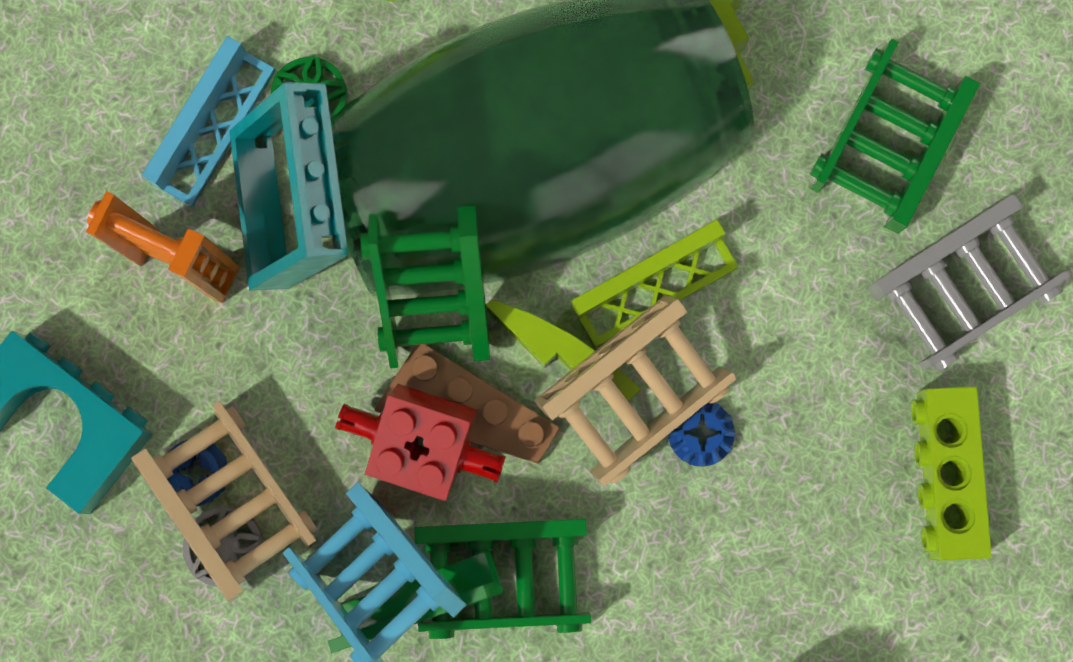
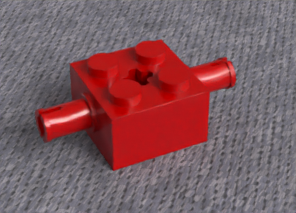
M397 384L388 394L383 412L379 416L344 403L338 415L340 421H337L335 426L336 430H342L371 440L373 447L364 475L443 501L447 500L454 487L457 475L462 470L498 483L503 469L502 466L506 459V456H500L470 446L471 441H468L477 409L401 384ZM417 436L424 438L423 445L425 447L418 445Z

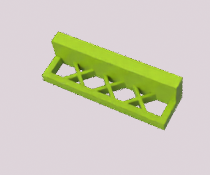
M718 219L571 301L573 311L595 348L606 343L643 313L624 308L628 292L635 288L654 292L650 304L651 307L656 303L658 294L672 296L681 301L739 268L722 240L726 233ZM712 245L716 247L726 264L713 273L696 268L699 253ZM693 257L691 267L680 264ZM671 268L689 272L685 288L677 293L660 288L664 272ZM694 274L704 276V278L691 284ZM658 276L656 286L644 284ZM622 296L620 307L609 304ZM600 308L618 312L614 328L598 336L587 315ZM622 313L633 316L620 324Z

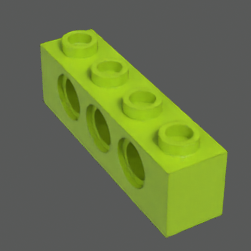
M977 387L935 388L916 392L917 399L911 402V418L914 425H919L920 441L915 442L914 457L916 465L923 469L924 484L918 485L917 493L919 506L921 509H926L927 526H923L921 529L924 552H929L930 560L938 561L992 558ZM941 421H946L952 427L953 437L949 443L943 442L937 434V427ZM946 462L950 463L956 470V480L952 485H947L941 478V468ZM949 505L955 506L960 513V521L954 528L949 527L944 519L945 510Z

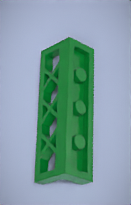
M490 551L437 569L465 602L466 606L504 593ZM416 579L412 583L407 581L359 627L368 641L372 640L418 596L416 590L421 585ZM364 597L344 603L342 606L349 613ZM440 606L435 611L430 608L415 624L448 612ZM342 633L340 637L327 641L331 654L352 647Z

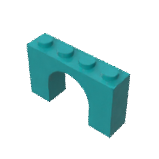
M12 330L0 344V431L22 403L32 395L51 389L61 390L75 402L81 415V439L74 453L46 489L78 514H91L132 462L131 457L139 453L152 437L153 433L144 427L148 420L129 406L124 411L111 402L115 398V394L102 384L95 381L92 385H89L79 376L83 370L68 358L62 356L59 361L47 352L51 345L37 334L30 331L26 336Z

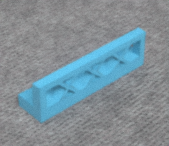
M226 36L141 176L151 185L193 208L231 146L229 130L252 111L276 69L247 53L240 42ZM244 62L262 71L254 86L243 89L238 88L236 75ZM232 83L234 91L226 93ZM248 95L243 104L241 96ZM236 98L239 112L234 120L218 124L215 113L218 104L221 101ZM211 117L213 125L205 127ZM228 128L227 132L222 138L220 130ZM215 132L218 146L214 153L197 158L194 144L198 137ZM190 152L192 160L184 162L185 158ZM207 163L201 173L199 165ZM194 167L197 181L188 195L170 185L178 170Z

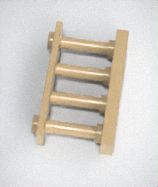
M668 295L663 296L534 400L543 413L551 420H554L557 416L567 419L600 462L589 472L603 486L609 482L613 484L623 479L630 472V465L705 404H712L723 398L729 391L728 386L737 379L731 371L722 367H718L712 372L678 327L680 321L678 319L685 315L687 310L678 298ZM657 336L667 339L699 382L680 398H678L645 354L647 351L645 346ZM624 363L634 366L666 409L647 425L612 381L614 378L612 372ZM591 389L601 393L633 435L614 452L579 408V399Z
M219 400L212 405L213 413L218 421L164 456L158 454L152 458L145 448L131 457V460L227 602L231 603L243 594L239 584L245 581L244 576L299 538L307 549L316 542L312 534L318 530L304 510L299 513L296 512L242 434L241 430L246 428V425L232 406L226 410ZM228 434L242 455L188 491L182 489L176 493L167 480L174 475L172 470ZM250 469H253L266 489L209 527L206 524L200 528L191 515L197 510L196 505ZM276 503L290 524L235 562L230 559L224 563L215 551L216 548L221 546L220 540Z

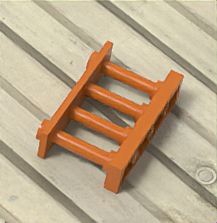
M107 191L102 200L94 203L88 214L87 223L89 226L86 232L141 267L147 255L169 264L168 270L205 296L223 303L240 266L205 236L190 229H187L183 238L179 237L177 240L166 236L117 196Z

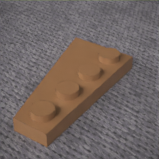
M425 344L414 346L374 409L377 413L383 412L387 396L397 384L477 409L468 441L536 464L539 463L560 429Z

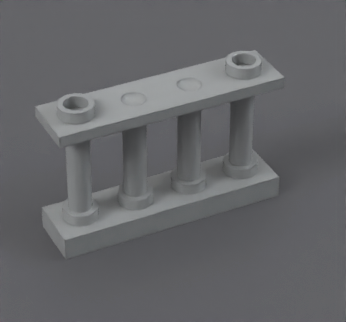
M1014 193L867 287L876 301L886 295L891 302L896 300L932 355L918 363L922 370L935 366L938 371L946 368L960 358L956 353L957 350L1036 299L1042 305L1063 292L1059 284L1072 277L1065 270L1049 279L1012 225L1015 221L1011 215L1023 208ZM988 229L993 236L998 234L1034 286L1033 290L1016 301L978 247L981 243L977 237ZM954 251L959 258L965 257L1000 309L999 312L981 323L944 270L947 265L943 258ZM920 273L925 280L927 278L931 279L966 331V333L947 345L909 291L912 289V286L908 281Z

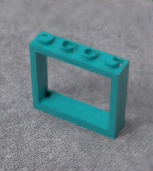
M284 82L229 130L249 291L289 289L348 256L326 84ZM282 128L298 248L289 254L286 253L272 136ZM256 137H263L264 148L255 147ZM322 238H332L334 249L323 247Z

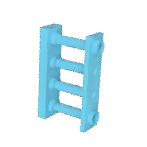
M357 482L346 493L356 506L351 512L354 515L307 560L290 547L283 554L293 566L288 571L290 576L304 590L310 589L354 649L349 655L353 662H384L380 656L430 608L435 611L440 606L454 618L466 604L380 501ZM373 527L377 531L372 537L374 542L329 585H326L318 572L365 528L370 530ZM395 553L399 558L394 563L396 568L347 613L338 599L385 554L391 556ZM416 579L421 585L416 590L418 596L369 642L359 627L407 581L412 583Z

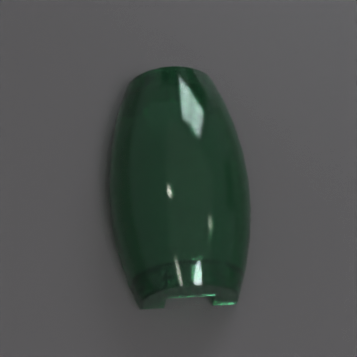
M562 0L536 6L481 25L430 49L385 76L348 103L330 119L347 247L372 296H377L371 259L363 260L361 252V233H368L369 214H378L381 236L450 231V226L458 225V207L476 206L483 282L490 284L530 274L576 258L631 232L658 216L659 213L668 209L679 200L685 198L710 177L712 178L729 160L733 159L749 145L754 134L753 110L740 62L730 37L709 0ZM452 248L384 254L387 268L454 263V259L461 258V252L452 253ZM456 281L394 285L390 286L391 295H413L448 289H463L465 285H456Z

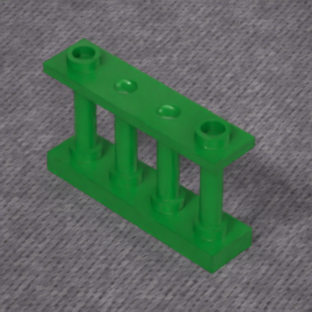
M891 38L883 51L876 48L864 69L871 73L829 155L820 154L810 175L816 178L811 190L817 193L822 189L826 181L830 180L884 208L883 213L889 215L884 227L899 234L908 227L980 83L965 76L956 87L949 85L946 88L890 59L899 43ZM882 74L938 102L937 107L943 109L938 121L931 120L928 123L873 95L872 93ZM865 109L920 137L919 142L925 144L920 157L918 158L913 155L909 158L854 130L863 110ZM847 144L902 173L901 177L907 180L902 192L894 191L892 194L835 165L845 145Z
M476 206L458 207V225L450 226V231L381 236L378 214H369L368 233H361V252L363 260L371 259L383 326L378 327V345L380 352L387 351L390 368H398V346L463 341L464 345H472L473 361L490 360L489 331ZM452 248V253L461 252V258L454 259V263L387 268L384 255L387 253ZM444 281H456V285H465V290H458L457 295L392 300L390 286ZM460 312V316L468 315L469 319L462 320L460 325L397 330L395 317Z
M586 519L414 527L415 544H425V552H430V562L436 569L447 566V551H451L452 542H468V550H472V557L493 549V540H510V548H515L518 616L492 617L490 597L474 603L475 618L449 619V613H445L432 618V620L418 623V632L429 631V639L454 638V630L557 625V633H572L583 631L582 624L591 623L590 612L577 613L574 545H578V536H587ZM535 538H552L553 546H557L560 614L535 615L532 547H536Z

